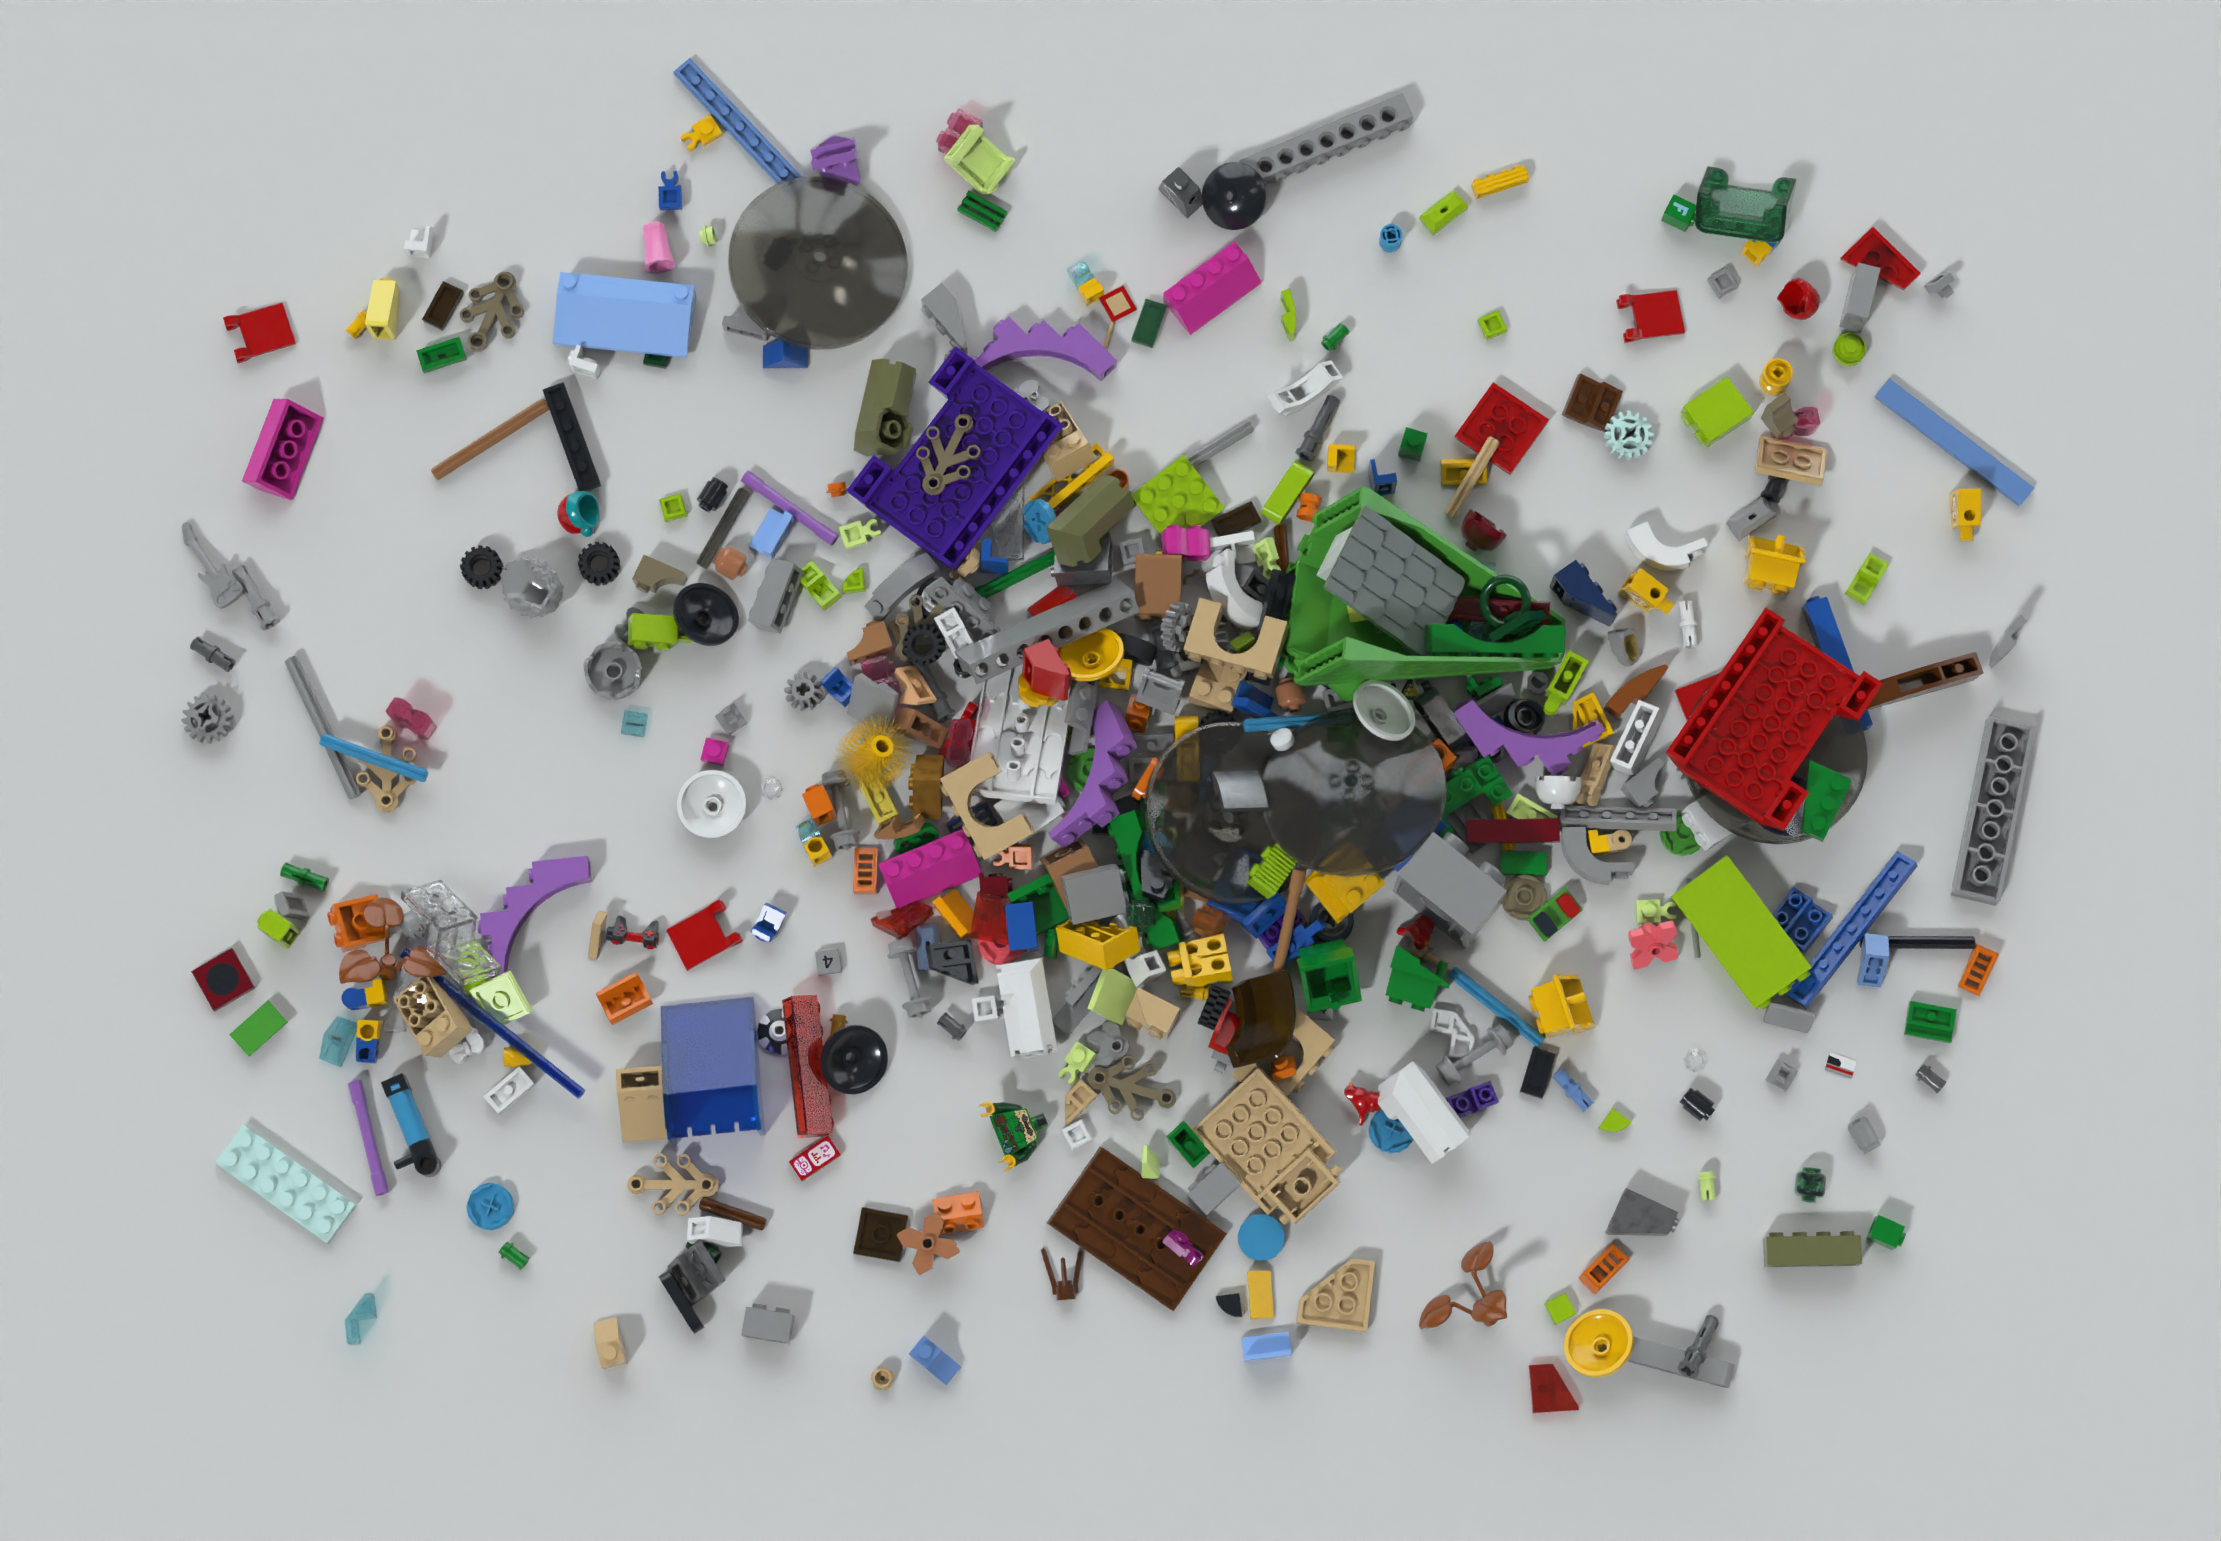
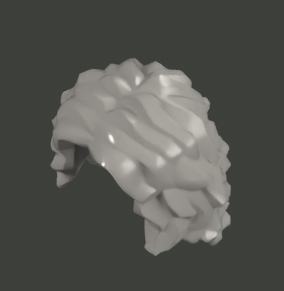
M521 558L519 561L507 562L506 569H502L500 573V583L503 587L502 593L505 595L504 600L509 603L510 609H515L520 612L521 616H529L530 619L536 616L544 617L549 613L555 612L563 598L562 591L564 588L556 574L557 571H552L546 562L541 563L538 558H526L525 560Z

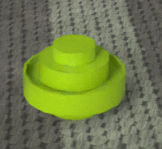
M1844 333L1835 340L1832 346V354L1839 364L1848 367L1855 366L1864 358L1866 345L1859 335Z

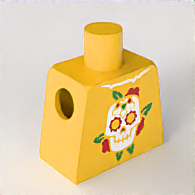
M1981 488L1957 489L1950 493L1952 529H1960V541H1974L1973 528L1981 526ZM1964 514L1968 516V521L1964 518Z
M1642 568L1630 574L1618 592L1619 595L1649 613L1659 609L1667 615L1674 606L1673 602L1665 598L1669 591L1668 588Z

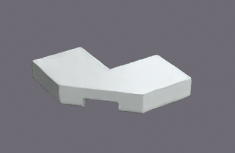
M1433 1007L1429 1031L1451 1035L1448 1058L1459 1060L1472 1052L1475 1037L1462 1022L1457 1012Z

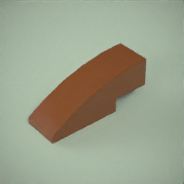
M1664 664L1638 675L1620 688L1605 704L1603 709L1616 719H1619L1631 702L1636 705L1638 700L1644 701L1667 671L1668 666Z

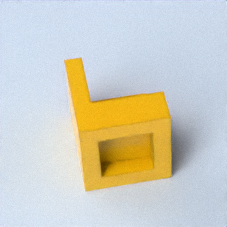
M1329 444L1327 472L1352 474L1354 472L1356 446Z

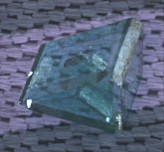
M337 1016L323 1035L319 1059L342 1067L357 1032V1023Z

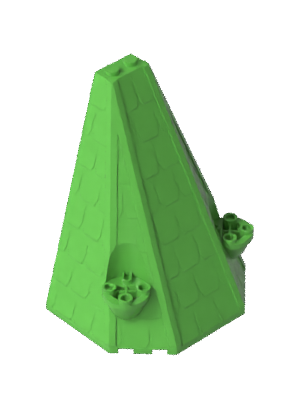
M1365 486L1358 488L1314 514L1311 520L1314 523V527L1310 535L1304 534L1297 548L1301 553L1296 563L1290 561L1286 573L1296 575L1285 619L1289 624V630L1280 657L1286 660L1284 665L1288 672L1295 675L1293 680L1296 684L1302 686L1327 684L1338 695V698L1347 702L1353 700L1356 689L1364 681L1368 680L1389 681L1545 670L1561 663L1564 657V653H1557V658H1543V653H1535V658H1523L1521 653H1513V657H1499V653H1491V657H1477V652H1469V657H1455V652H1446V656H1432V654L1430 656H1413L1406 652L1399 642L1390 638L1385 632L1376 634L1374 625L1370 621L1350 622L1347 605L1324 589L1326 581L1316 575L1335 536L1353 527L1362 507L1365 505L1461 575L1466 582L1459 596L1480 597L1484 585L1490 579L1499 575ZM1510 584L1496 586L1489 598L1522 600L1520 592ZM1550 609L1549 625L1565 626L1566 620ZM1458 620L1462 624L1463 632L1471 637L1485 642L1500 643L1492 642L1489 634L1498 628L1493 627L1488 622Z

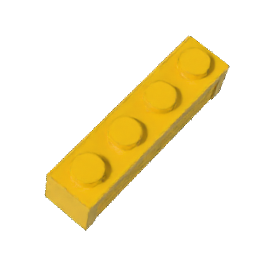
M1517 165L1509 171L1505 169L1499 174H1490L1484 179L1477 178L1472 182L1471 188L1475 199L1528 183L1529 175L1525 165Z

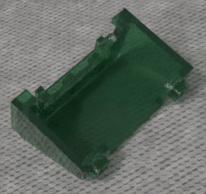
M1707 166L1697 193L1695 226L1700 232L1769 243H1777L1783 239L1794 197L1796 179L1778 178L1773 184L1772 191L1728 185L1729 178L1726 171Z

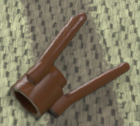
M1042 1248L1041 1253L1051 1282L1052 1294L1056 1295L1057 1300L1075 1299V1293H1079L1078 1282L1082 1251H1078L1073 1285L1072 1280H1067L1065 1258H1061L1062 1281H1058L1057 1286L1046 1250Z

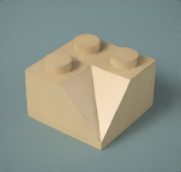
M1204 660L1201 665L1202 667L1196 675L1188 702L1211 711H1226V714L1232 715L1235 707L1231 703L1239 682L1245 681L1247 671H1245V674L1237 673L1231 670L1232 667L1223 665V668L1211 665L1210 661Z
M1138 987L1127 1010L1125 1019L1129 1020L1127 1024L1138 1030L1143 1027L1149 1031L1148 1034L1158 1040H1161V1038L1167 1040L1179 1017L1180 1008Z

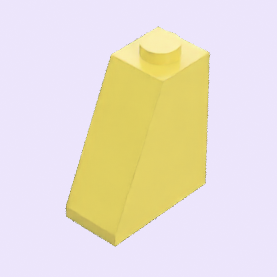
M391 278L373 280L365 325L373 339H396L400 288L397 282Z

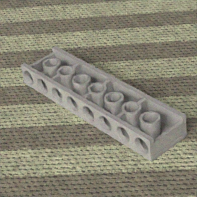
M1114 580L1111 583L955 651V655L958 657L962 671H967L975 679L976 684L982 683L1022 665L1023 657L1018 656L1017 649L1020 648L1023 654L1024 648L1037 644L1038 639H1041V642L1049 639L1053 647L1060 648L1140 612L1134 596L1135 593L1120 580ZM1126 601L1131 605V608L1128 611H1122L1120 609L1121 602ZM1101 611H1102L1103 617H1104V618H1109L1108 620H1101V619H1100L1099 614H1100ZM1079 621H1082L1083 627L1089 628L1081 629L1079 627ZM1060 629H1061L1062 635L1065 636V637H1067V638L1062 639V638L1059 637L1058 632H1059ZM999 657L1001 663L1006 665L999 666L996 662V659ZM979 666L980 672H981V673H986V674H984V675H978V674H976V672H975L976 667Z
M1990 716L1985 721L1950 896L1996 906L2002 897L2036 726L2029 727L1994 719L1995 717Z

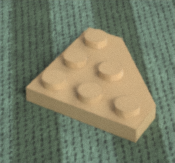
M1352 1258L1299 1299L1296 1324L1367 1333L1375 1261Z

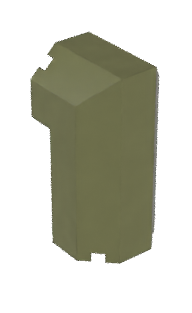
M884 358L872 360L855 431L854 451L868 457L897 454L900 452L899 450L909 446L913 427L911 423H907L906 419L917 375L916 368L896 361V364H889L890 360Z
M1102 474L1046 527L1058 563L1074 567L1081 560L1084 561V564L1091 562L1102 551L1100 540L1135 506L1130 490L1126 486L1122 489L1118 485L1120 481L1116 477Z

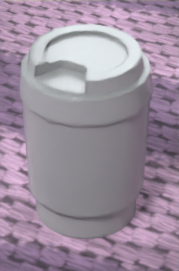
M1864 1116L1847 1125L1849 1133L1864 1154L1881 1145L1869 1120Z

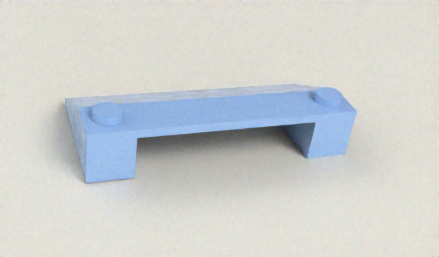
M560 272L553 345L573 347L580 345L583 348L687 358L696 303L694 285Z

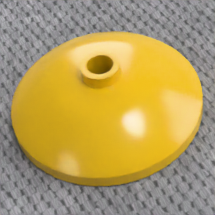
M1102 628L1058 648L1061 656L1060 659L1063 664L1066 663L1070 668L1071 676L1069 678L1077 681H1094L1106 677L1120 665L1124 657V645L1121 638L1114 631L1107 628Z
M1605 1309L1589 1311L1578 1317L1571 1324L1565 1335L1564 1353L1566 1359L1582 1375L1588 1377L1610 1375L1620 1369L1629 1359L1634 1343L1633 1332L1628 1322L1614 1311ZM1603 1347H1607L1604 1352H1600Z

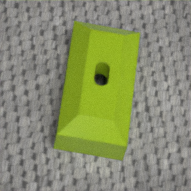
M1453 190L1423 213L1419 220L1434 236L1468 209V205ZM1445 208L1447 209L1446 212L1441 213V211H1442L1443 209H1445Z

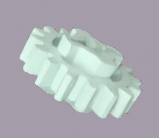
M1630 410L1626 412L1625 416L1622 412L1617 414V418L1612 416L1609 420L1611 424L1607 423L1605 426L1608 432H1605L1603 438L1609 439L1605 446H1612L1610 453L1618 452L1619 459L1626 455L1627 461L1631 459L1632 455L1636 459L1640 457V453L1645 455L1648 451L1646 447H1650L1653 443L1648 439H1652L1654 433L1648 432L1652 425H1645L1647 418L1639 419V412L1631 416ZM1614 431L1617 434V441L1614 436ZM1634 431L1632 436L1623 440L1625 434L1627 435L1628 433Z

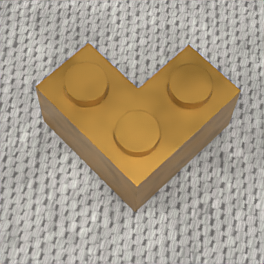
M916 755L915 764H911L908 788L913 790V795L909 796V809H913V817L921 813L925 819H941L943 792L940 788L942 784L940 778L944 777V755Z

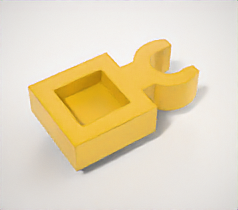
M709 115L692 126L693 133H684L680 138L682 142L692 140V143L687 146V150L691 152L696 149L698 143L701 142L705 147L723 136L712 116Z

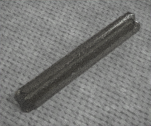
M738 488L697 559V565L704 569L709 567L750 495L747 490Z

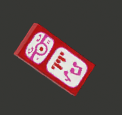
M826 1136L790 1160L789 1163L803 1182L839 1158L841 1154L829 1136Z

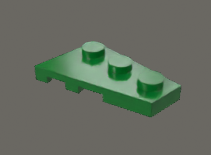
M1812 760L1808 762V777L1805 790L1809 794L1805 799L1801 832L1823 842L1852 779Z

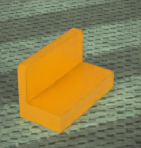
M956 889L951 890L943 898L939 896L932 901L933 906L961 941L983 925V922Z

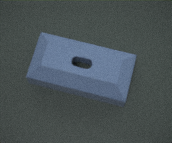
M939 923L916 924L918 971L930 970L925 946L927 942H930V945L940 943Z

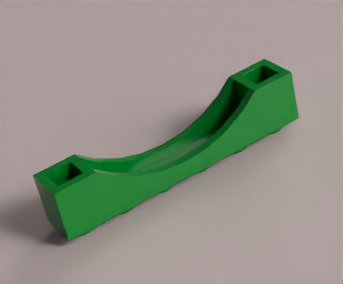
M1425 624V652H1433L1432 656H1446V652H1455V657H1469V652H1477V657H1491V653H1499V657H1513V653H1521L1523 658H1535V653H1543V658H1557V653H1565V626L1536 625L1516 639L1491 643L1471 637L1460 630L1455 624Z
M1133 810L1116 816L1107 827L1111 838H1115L1117 847H1115L1116 855L1119 860H1123L1125 866L1122 869L1126 882L1130 881L1132 887L1130 891L1131 899L1134 904H1138L1139 914L1145 925L1148 920L1150 923L1151 921L1154 922V917L1156 920L1155 926L1146 927L1147 934L1145 935V940L1148 947H1152L1153 951H1158L1183 942L1176 920L1165 912H1159L1158 906L1152 899L1142 896L1140 851L1146 832L1139 811ZM1146 904H1151V906L1153 904L1156 907L1154 915L1153 913L1146 912Z

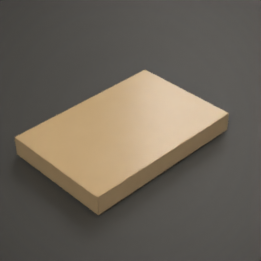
M1760 435L1755 472L1822 486L1827 449Z

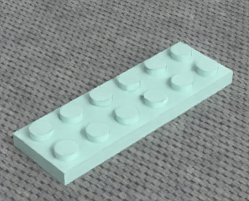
M242 1125L215 1162L327 1244L330 1243L357 1206L245 1125Z

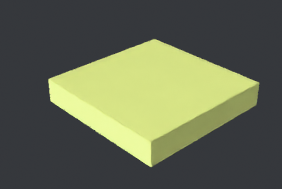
M1113 968L1109 970L1102 969L1087 1009L1117 1025L1123 1026L1125 1015L1137 987H1135L1131 978Z
M511 970L469 990L491 1031L533 1011Z

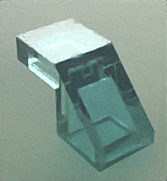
M370 1292L363 1295L345 1319L347 1344L349 1345L361 1344L359 1320L377 1318L375 1297Z

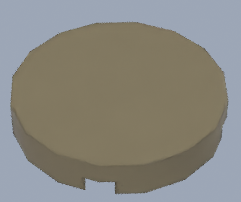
M1517 875L1507 881L1503 887L1507 892L1501 904L1504 911L1514 919L1528 921L1527 918L1547 902L1546 889L1538 878L1531 875Z

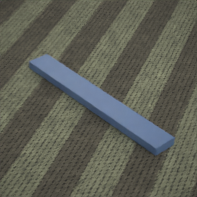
M690 58L673 72L674 76L790 198L794 197L808 185L807 181Z
M1890 378L1875 395V398L2017 506L2020 507L2033 491L2034 487Z

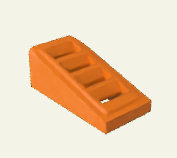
M855 848L853 893L877 894L878 848ZM860 855H873V859L859 858ZM859 864H872V868H859ZM859 872H871L872 876H859ZM859 881H872V885H859Z
M1975 944L1958 987L1980 996L1999 954L1979 944ZM1981 953L1988 956L1989 960L1985 961L1977 956ZM1975 961L1985 965V969L1974 966ZM1973 970L1982 974L1981 979L1969 974L1970 971ZM1967 978L1979 983L1978 986L1975 987L1966 983Z
M1612 1243L1580 1275L1579 1280L1593 1294H1597L1630 1258ZM1611 1253L1620 1263L1617 1264L1608 1254ZM1602 1260H1604L1606 1263H1608V1264L1613 1268V1270L1611 1271V1270L1602 1262ZM1596 1266L1606 1275L1605 1278L1595 1269Z

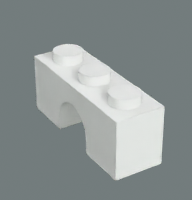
M1137 909L1119 914L1107 925L1109 927L1111 923H1114L1121 929H1129V926L1137 927L1140 952L1123 961L1135 987L1155 982L1167 971L1158 951L1155 950L1148 953L1143 947L1142 934L1147 929L1144 927L1145 924Z

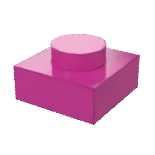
M706 737L701 761L724 766L729 743Z

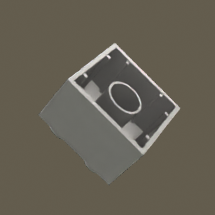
M1433 832L1398 874L1393 892L1421 915L1430 918L1437 928L1465 949L1500 907L1507 892L1501 886L1506 878L1497 868L1486 861L1478 868L1465 858L1469 848L1454 834L1447 832L1441 838Z

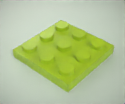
M1184 454L1131 494L1136 506L1160 537L1162 531L1169 525H1180L1181 528L1185 529L1195 525L1203 526L1225 509Z

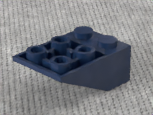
M1574 560L1554 574L1550 588L1563 605L1609 627L1613 624L1617 616V608L1610 599L1606 600L1603 596L1601 586L1596 581L1593 582L1588 576L1590 573L1583 563L1579 564L1577 560Z

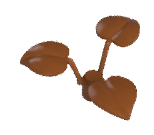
M376 898L366 906L364 919L373 928L385 927V955L378 962L375 956L370 957L369 953L365 950H353L347 953L340 964L339 980L341 984L348 982L361 983L371 981L379 975L382 980L391 981L396 978L397 971H401L403 964L404 970L416 977L447 974V969L440 954L434 948L428 946L413 948L410 951V957H403L398 964L397 958L389 954V926L396 927L401 925L404 916L403 910L392 899Z
M1491 1241L1481 1243L1469 1250L1461 1262L1462 1270L1466 1273L1471 1272L1483 1299L1477 1300L1473 1305V1310H1470L1456 1302H1451L1449 1295L1438 1296L1431 1300L1424 1308L1419 1321L1421 1330L1443 1324L1450 1317L1452 1307L1470 1314L1475 1321L1483 1322L1486 1326H1492L1498 1320L1507 1318L1505 1293L1501 1290H1495L1486 1294L1477 1277V1271L1484 1270L1492 1260L1494 1247Z

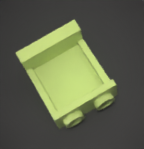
M969 125L943 160L980 194H992L999 187L998 182L1001 178L1010 173L1013 168L1011 165L1015 160L1012 157H1007L982 134L984 130L979 125Z

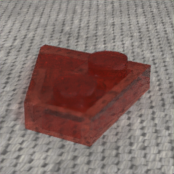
M977 892L970 938L1009 945L1006 913L1001 895Z
M916 900L903 907L890 910L891 916L880 920L875 916L870 920L873 927L901 940L919 925L925 923L928 918L934 915L931 906Z
M1553 1364L1528 1366L1532 1414L1579 1410V1406Z

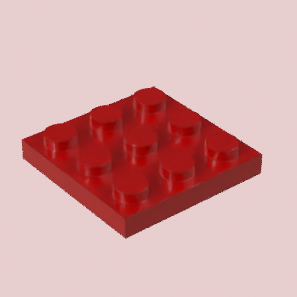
M1493 382L1454 438L1478 454L1488 437L1495 438L1499 441V445L1489 461L1511 475L1547 425L1549 419Z

